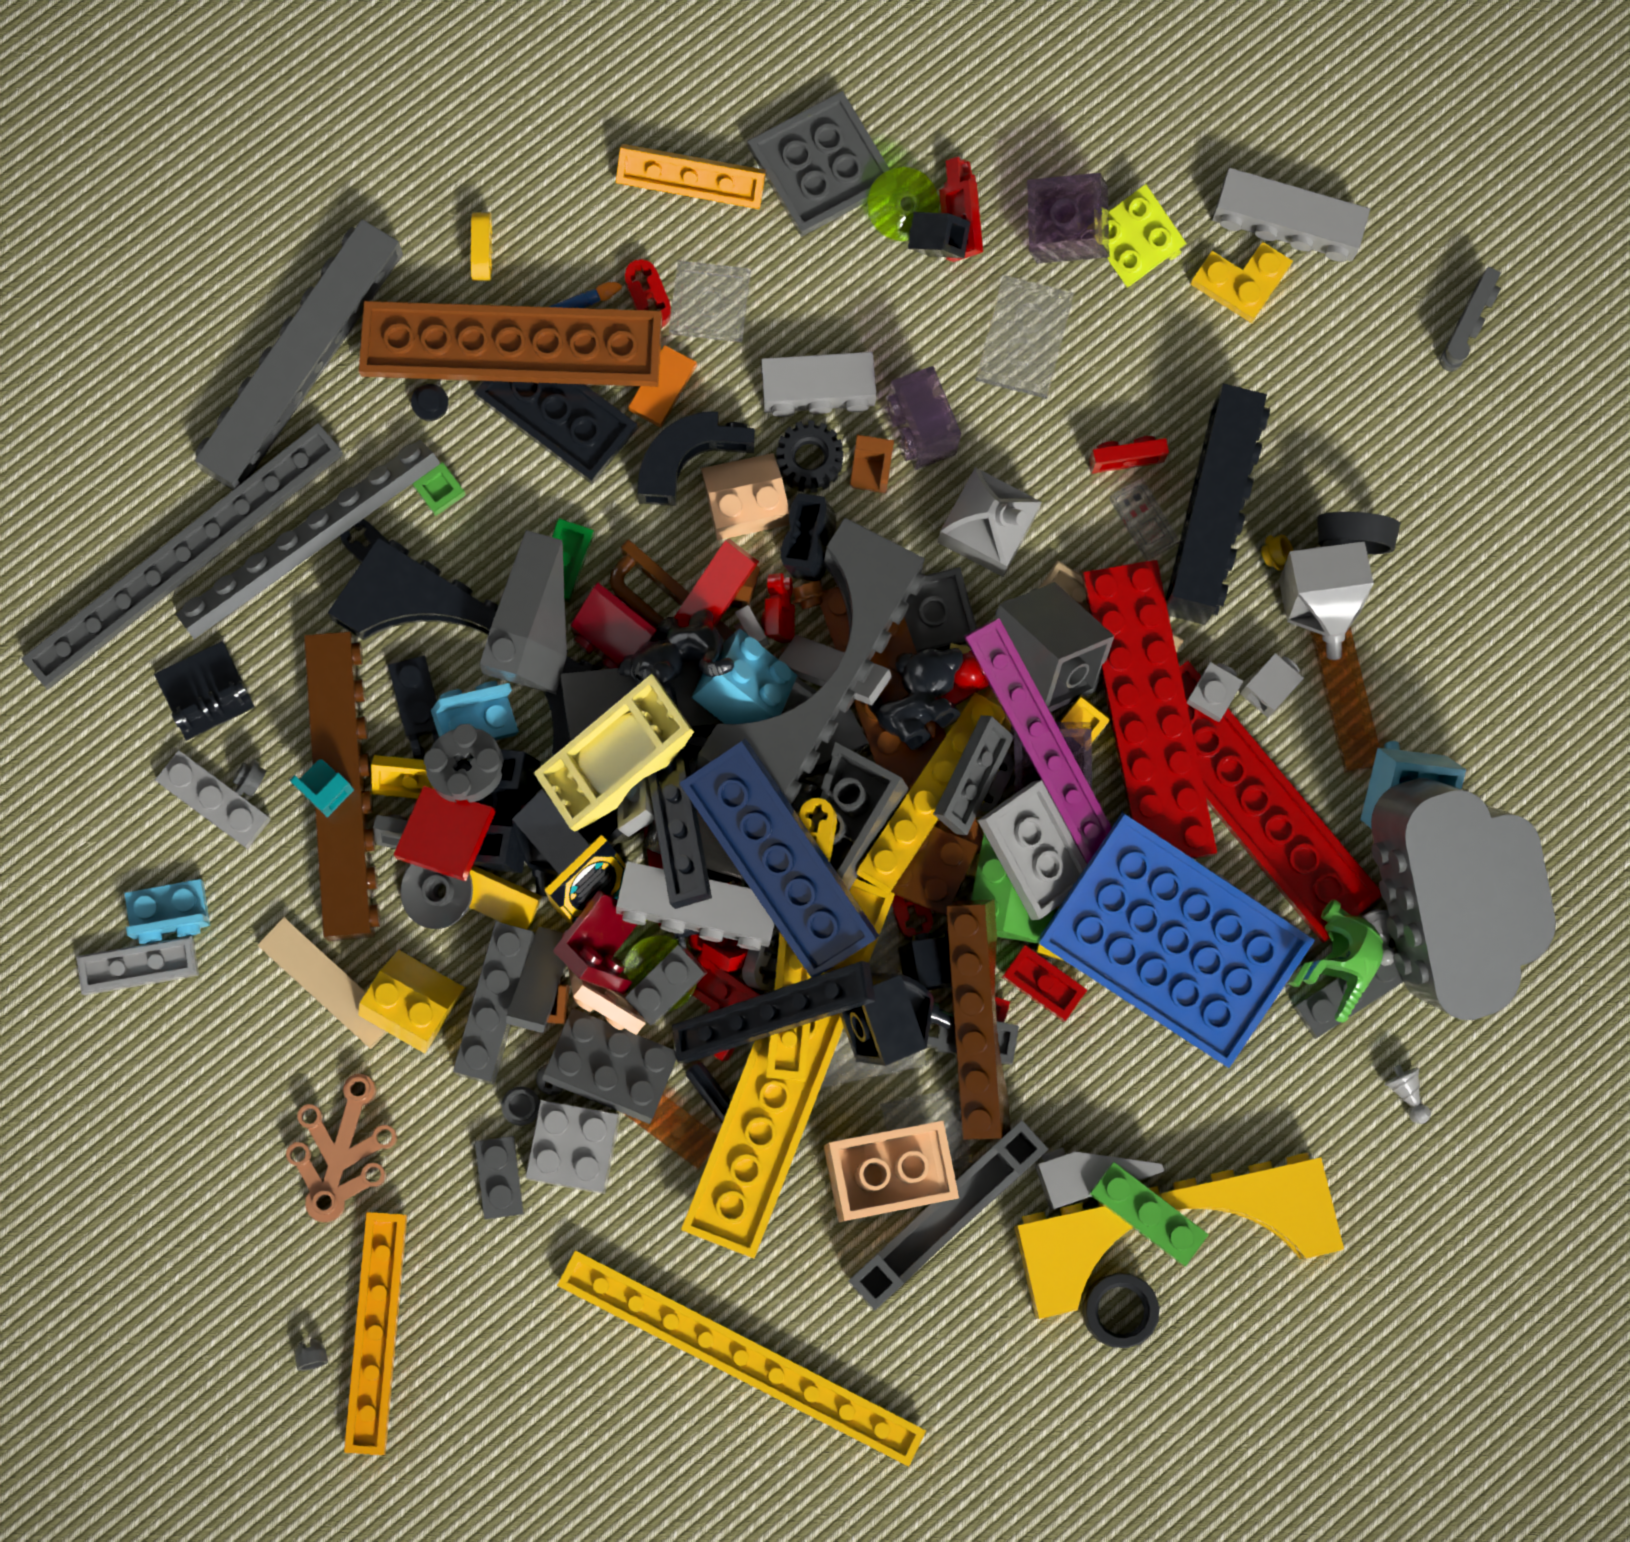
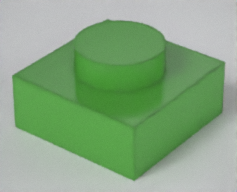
M443 462L412 484L435 516L466 495Z

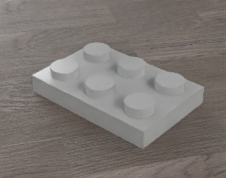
M1042 780L1031 782L978 819L982 830L1031 920H1040L1062 904L1087 864Z

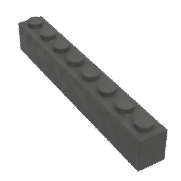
M361 219L356 228L351 227L346 232L341 243L343 246L335 258L330 257L321 270L322 277L316 286H311L305 291L301 298V307L294 317L290 316L285 320L279 332L280 338L273 347L269 346L265 349L259 359L260 366L252 377L248 376L242 382L238 390L239 397L232 407L228 406L221 412L217 420L218 427L210 438L206 437L201 441L196 450L197 457L195 462L200 470L231 490L237 488L253 474L363 314L364 301H372L403 256L399 241Z

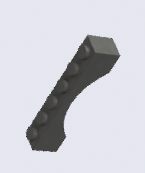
M1021 1120L956 1180L958 1199L930 1204L847 1282L868 1306L875 1311L963 1227L1036 1162L1048 1148Z

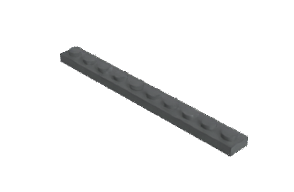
M317 423L21 658L42 685L49 690L343 456L342 450L320 424Z

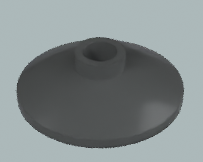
M411 864L406 870L401 883L402 905L408 916L420 926L430 929L449 927L465 915L471 904L473 896L471 875L469 873L465 882ZM444 884L446 886L445 897L440 898L438 890Z

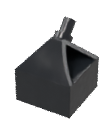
M541 789L512 819L520 852L529 868H532V876L536 877V894L540 896H547L545 889L551 884L552 876H559L599 838L590 824L577 831L571 830L544 789Z
M871 972L875 1002L839 1013L856 1062L887 1066L927 1049L930 1024L932 1022L946 1029H949L954 1022V1015L940 1009L939 1003L934 1001L932 994L922 984L911 977L890 973Z

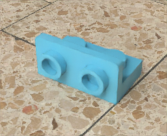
M490 681L475 688L476 691L463 694L460 689L448 691L439 696L440 699L431 709L439 737L448 731L456 729L461 724H470L476 729H481L490 734L495 741L516 736L519 732L508 699V695L512 691L510 683L498 685L497 681Z
M201 879L124 893L129 927H126L127 936L134 940L138 939L139 944L159 942L162 940V935L177 932V937L197 935L201 933L200 928L210 926L204 881Z

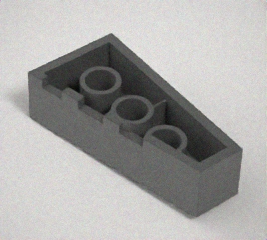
M835 742L831 754L832 761L828 774H825L820 798L830 803L837 814V825L830 863L848 890H850L858 876L856 873L859 866L893 817L909 788L898 775ZM818 808L817 813L812 816L811 820L815 824L814 832L818 831L820 820H827L828 816L822 812V808Z

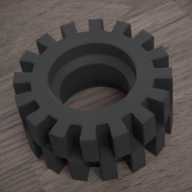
M808 420V425H803L802 421L796 423L794 429L791 427L787 428L784 437H780L776 450V462L782 480L786 479L789 487L793 488L795 485L798 487V491L803 493L805 489H811V493H816L820 487L823 490L827 489L831 481L835 482L837 480L838 473L842 469L844 452L842 451L841 439H837V433L833 429L831 431L827 430V424L821 422L820 426L815 425V420ZM806 444L818 446L824 454L823 463L811 470L799 466L796 462L795 454L801 446Z

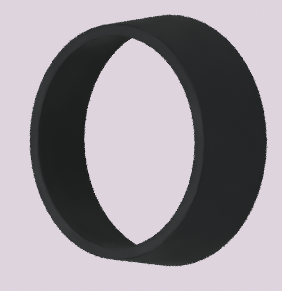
M1346 511L1324 513L1317 517L1318 544L1321 547L1365 542L1367 555L1390 553L1395 550L1401 523L1394 518L1373 513Z

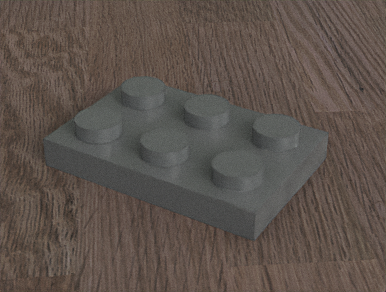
M572 1008L542 1080L650 1124L676 1062V1051L627 1030H618L610 1023Z

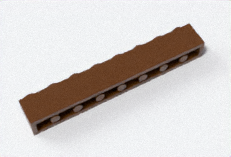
M351 632L304 635L312 763L314 765L319 759L324 760L336 773H339L349 782L354 789L328 818L315 806L323 936L329 942L375 938L374 927H380L381 917L379 904H373L372 889H378V874L376 866H370L369 855L370 851H375L376 843L374 829H368L367 814L373 813V800L371 791H365L364 780L365 776H370L371 769L369 754H363L362 739H368L366 716L360 717L359 702H365L366 700L364 680L358 679L357 665H363L361 642L355 643Z

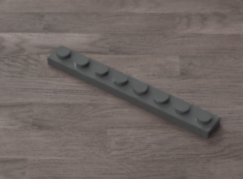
M421 440L403 447L398 455L388 463L371 470L364 480L354 487L343 490L336 500L323 509L312 512L305 522L292 531L281 534L276 542L263 552L250 556L245 564L235 572L221 577L204 594L187 601L183 608L176 613V616L193 639H196L440 464L439 460Z

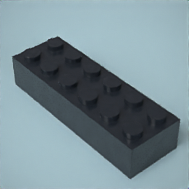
M1223 383L1212 405L1165 599L1168 614L1171 617L1206 625L1212 615H1218L1220 606H1224L1229 585L1223 584V580H1226L1228 572L1232 571L1237 554V549L1231 548V545L1234 546L1237 535L1240 536L1244 525L1245 514L1240 513V510H1243L1245 500H1249L1254 478H1250L1248 475H1251L1253 466L1257 465L1262 449V443L1256 441H1259L1262 430H1265L1270 415V408L1264 407L1267 394Z

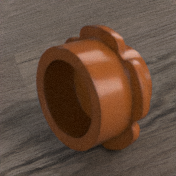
M820 580L807 583L792 589L795 598L792 603L800 604L802 610L809 609L823 603L821 595L827 594L828 591L823 590Z

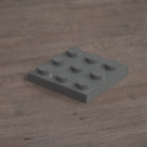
M843 91L747 141L748 149L760 169L766 170L765 177L801 237L897 186V180Z

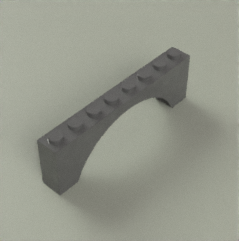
M844 518L827 545L824 566L833 576L840 589L848 615V645L839 666L818 692L786 713L753 723L717 724L698 754L696 771L746 738L784 796L792 804L802 785L798 782L804 771L810 774L818 761L820 753L816 750L822 741L828 743L831 740L838 726V722L834 721L840 711L846 713L850 708L856 692L852 691L858 681L864 683L868 678L874 665L870 661L874 653L877 651L881 654L887 646L891 637V633L888 632L893 622L900 624L909 606L905 602L910 593L917 595L926 578V575L921 573L925 558Z

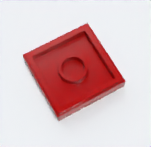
M423 786L393 855L397 860L466 882L495 815V810L490 806L477 802H468V800L448 801L442 798L433 788Z

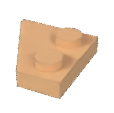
M568 968L573 998L580 1007L587 1011L594 1009L605 1016L608 1023L618 1030H624L625 1028L635 1035L638 1034L645 1025V1019L625 999L628 994H622L581 980Z

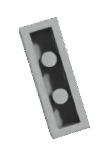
M873 352L761 359L764 413L785 417L793 415L795 411L809 410L812 414H826L834 408H846L850 412H861L867 410L869 406H875L876 384Z

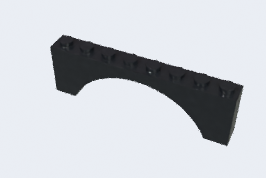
M378 538L328 611L333 622L364 641L389 628L416 622L451 623L474 629L488 636L498 605L488 599L482 603L471 596L473 591L462 582L454 579L450 583L440 577L441 571L430 562L423 559L418 563L408 557L410 551L394 540L386 543ZM567 656L563 674L599 669L584 659H581L578 663ZM561 681L557 694L543 691L547 698L553 721L552 756L570 742Z

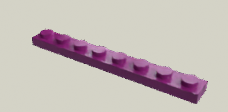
M996 618L963 637L1039 778L1044 783L1086 864H1088L1112 827L1000 618Z

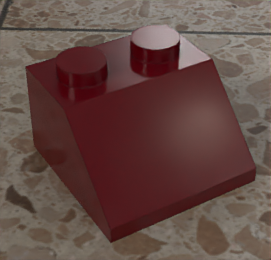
M600 583L593 587L571 624L572 633L576 636L573 642L588 655L594 651L604 659L601 664L605 669L619 668L625 656L634 654L647 642L658 640L657 630Z

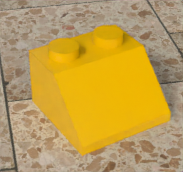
M398 950L379 971L359 1003L358 1016L426 1054L464 992L465 987Z

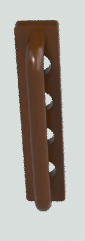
M627 539L620 547L623 557L610 573V587L623 603L652 627L656 628L657 624L664 620V618L625 584L624 578L634 566L638 568L679 606H682L690 593L633 542ZM721 620L716 625L723 643L734 634Z

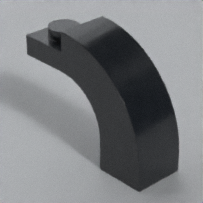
M718 412L696 413L675 421L653 440L644 455L638 478L637 494L639 504L676 506L678 478L681 470L689 460L709 451L754 453L755 428H748V425L740 422H729L725 426H719Z

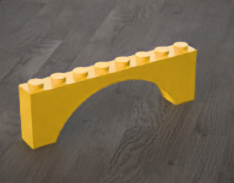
M1308 1152L1286 1157L1287 1165L1273 1168L1271 1161L1248 1166L1250 1173L1235 1177L1234 1170L1232 1169L1210 1174L1212 1182L1197 1185L1196 1178L1174 1182V1190L1159 1193L1158 1186L1149 1188L1177 1211L1184 1209L1218 1210L1249 1219L1276 1235L1299 1259H1307L1344 1250L1322 1158L1310 1160ZM1099 1201L1098 1208L1084 1210L1082 1203L1060 1208L1061 1216L1046 1219L1045 1212L1023 1216V1224L1014 1228L1035 1319L1077 1311L1083 1289L1095 1265L1113 1243L1133 1227Z

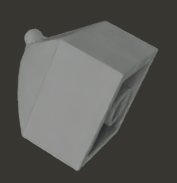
M975 467L940 531L938 543L1004 577L1034 522L1042 502Z
M1365 542L1290 551L1279 579L1287 622L1322 634V640L1326 642L1327 658L1331 660L1340 659L1342 657V641L1345 640V633L1361 613L1374 584Z

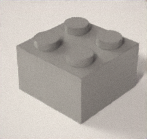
M541 1100L526 1179L605 1194L620 1121L619 1115Z

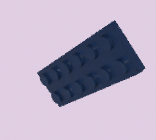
M746 738L679 783L811 978L823 974L879 937V934Z

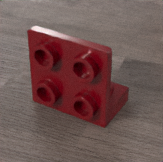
M600 890L587 902L585 909L573 925L564 932L562 939L553 952L579 979L624 994L633 982L623 972L624 964L614 955L637 924L623 921V915L616 913L618 897Z

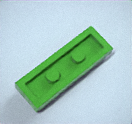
M1115 1162L1111 1163L1089 1193V1195L1183 1267L1189 1263L1209 1235Z

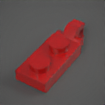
M958 156L946 160L947 182L944 183L942 189H939L941 213H949L971 222L965 257H946V260L952 262L983 253L976 178L974 174L972 175L970 162Z

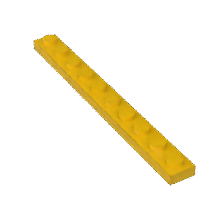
M576 1250L557 1284L558 1287L908 1467L926 1433L925 1429Z

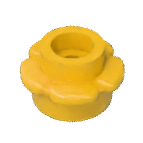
M1281 534L1276 537L1269 535L1265 539L1266 545L1261 548L1262 557L1269 567L1273 566L1281 571L1284 568L1289 552L1294 550L1285 535Z

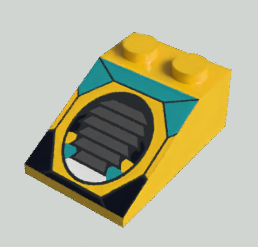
M601 835L545 889V892L552 907L572 926L585 909L587 902L598 891L601 890L619 897L626 864Z

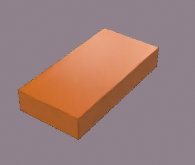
M664 345L660 352L658 387L640 386L628 407L629 411L661 428L696 369L697 362Z

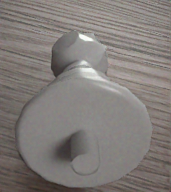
M1372 909L1371 912L1362 917L1375 926L1383 940L1381 964L1383 966L1391 965L1394 962L1396 952L1393 948L1389 947L1391 937L1387 928L1389 912L1388 910Z
M1401 1065L1393 1067L1397 1076L1384 1082V1085L1392 1089L1404 1102L1412 1107L1409 1113L1412 1122L1417 1124L1426 1123L1431 1116V1111L1428 1106L1420 1104V1069L1416 1067L1404 1072Z

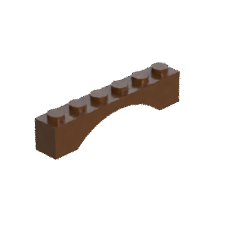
M994 899L955 901L946 907L963 1140L1002 1139L1011 1128L1008 1090L1001 1063L996 1021L995 961L997 929Z

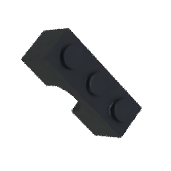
M501 749L504 759L501 769L502 777L498 786L490 793L495 815L474 863L487 870L523 873L524 859L516 840L512 819L536 795L538 779L534 772L540 768L541 761L524 751Z

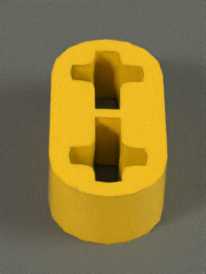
M472 212L471 215L472 281L492 280L491 212Z
M812 798L802 805L799 818L830 862L837 825V814L826 800ZM818 808H822V812L828 817L827 820H820L818 831L814 832L815 824L809 818V815L816 814Z

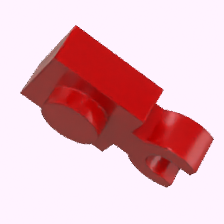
M783 573L768 574L767 588L770 598L765 599V611L762 613L761 618L762 627L765 631V636L780 643H789L795 636V605L790 603L793 581L790 577L784 578Z
M699 934L691 935L688 939V944L692 948L702 950L701 956L715 964L722 971L733 972L744 965L748 949L737 946L738 940L723 937L722 942H713L700 938Z

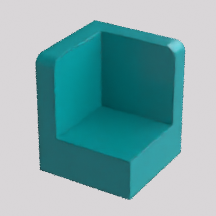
M319 759L300 779L294 775L289 780L327 818L354 791L349 782L339 773H336L322 759Z

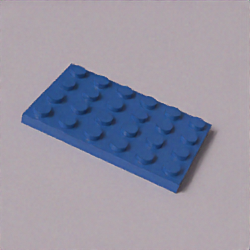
M1121 813L1036 942L1221 1064L1230 1068L1315 940L1126 814Z

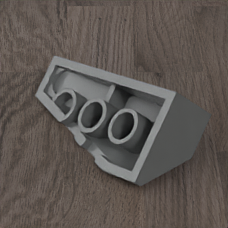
M526 530L494 617L480 661V667L484 675L557 694L561 674H563L567 661L563 542L560 539Z

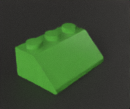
M984 833L971 900L994 899L997 937L1037 943L1036 941L1056 913L1057 907L1040 920H1031Z

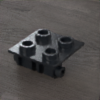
M223 641L154 674L172 711L173 720L177 727L180 728L186 741L255 708Z

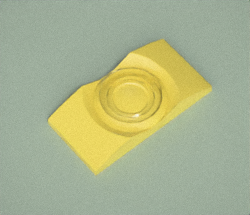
M650 674L538 768L534 774L569 828L577 831L618 808L631 788L643 778L667 767L685 746L694 731L658 679L653 674Z

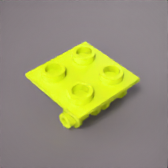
M1147 184L1143 185L1087 228L1127 288L1167 258L1171 261L1182 253L1180 248L1187 244Z

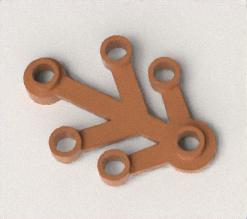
M354 1074L344 1084L343 1092L347 1099V1104L335 1144L322 1122V1111L317 1106L307 1104L298 1111L297 1118L299 1123L308 1128L328 1165L324 1180L322 1181L310 1161L311 1150L306 1144L301 1142L291 1144L287 1148L286 1158L289 1163L298 1168L309 1189L305 1201L306 1210L314 1220L328 1223L336 1220L343 1213L347 1199L370 1186L378 1187L382 1185L386 1179V1171L383 1166L377 1163H369L362 1169L360 1176L339 1186L343 1171L380 1149L392 1148L397 1142L396 1131L388 1125H381L374 1130L371 1137L351 1147L362 1107L369 1104L376 1095L374 1081L364 1074ZM357 1082H363L366 1087L365 1093L361 1096H354L352 1093V1087ZM313 1109L317 1113V1118L315 1122L307 1124L303 1118L304 1113L307 1110ZM383 1130H389L392 1134V1139L388 1144H381L378 1141V1135ZM297 1147L304 1148L306 1153L305 1158L300 1162L294 1161L292 1157V1152ZM371 1168H378L380 1170L381 1176L376 1182H370L367 1179V1172ZM323 1195H328L332 1200V1204L327 1210H321L318 1206V1200Z

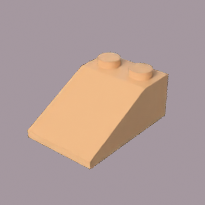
M944 1121L850 1138L824 1145L838 1223L959 1198Z

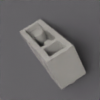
M1064 1148L1043 1154V1163L1035 1166L1050 1210L1091 1197L1089 1193L1113 1162L1137 1180L1164 1172V1168L1160 1163L1082 1152L1065 1154Z

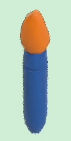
M617 282L602 283L595 290L581 293L549 307L586 308L599 301L610 299L622 289V285Z

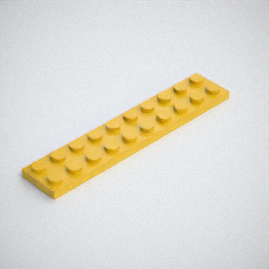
M856 879L849 891L880 935L895 894L892 892L888 894L874 885ZM878 938L824 973L860 961L869 963ZM839 1013L811 1022L805 1081L766 1078L770 1036L754 1041L682 1225V1231L755 1259L844 1026Z

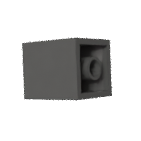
M1053 582L999 604L995 613V619L1000 618L1050 712L1076 701L1080 695L1085 697L1097 691L1102 676V664L1107 660L1114 635L1059 585Z

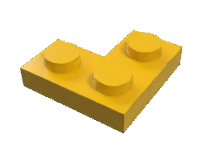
M1263 241L1243 270L1214 251H1211L1190 285L1248 322L1253 323L1290 268L1293 260Z

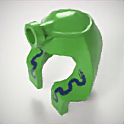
M1332 899L1321 915V918L1328 922L1324 928L1332 940V952L1325 959L1299 964L1288 984L1293 987H1299L1302 981L1307 984H1314L1320 975L1344 979L1347 981V989L1335 1014V1020L1346 1022L1382 962L1383 940L1372 923L1363 917L1349 914L1340 908V902Z

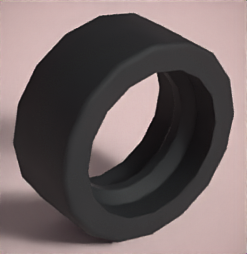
M1114 1273L1101 1277L1089 1288L1083 1302V1317L1087 1329L1099 1342L1109 1347L1130 1348L1142 1344L1152 1335L1159 1322L1160 1306L1155 1292L1146 1281L1133 1274ZM1116 1287L1128 1288L1140 1297L1144 1307V1314L1140 1325L1134 1331L1126 1334H1115L1107 1330L1101 1323L1098 1315V1305L1102 1296L1110 1289Z

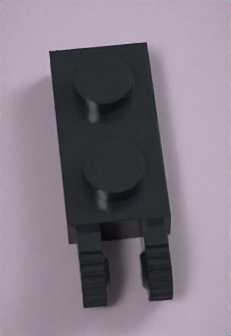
M425 655L388 665L405 735L410 741L414 759L424 760L425 756L419 736L432 733L434 743L439 738L431 713L437 698Z

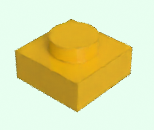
M1080 695L1059 720L1057 726L1087 749L1111 718L1083 695Z

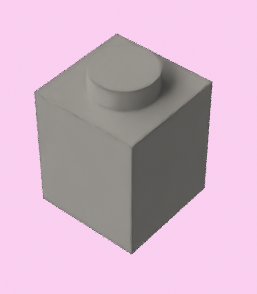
M1275 653L1240 694L1269 718L1304 677L1299 674V667L1291 659L1285 656L1281 658Z

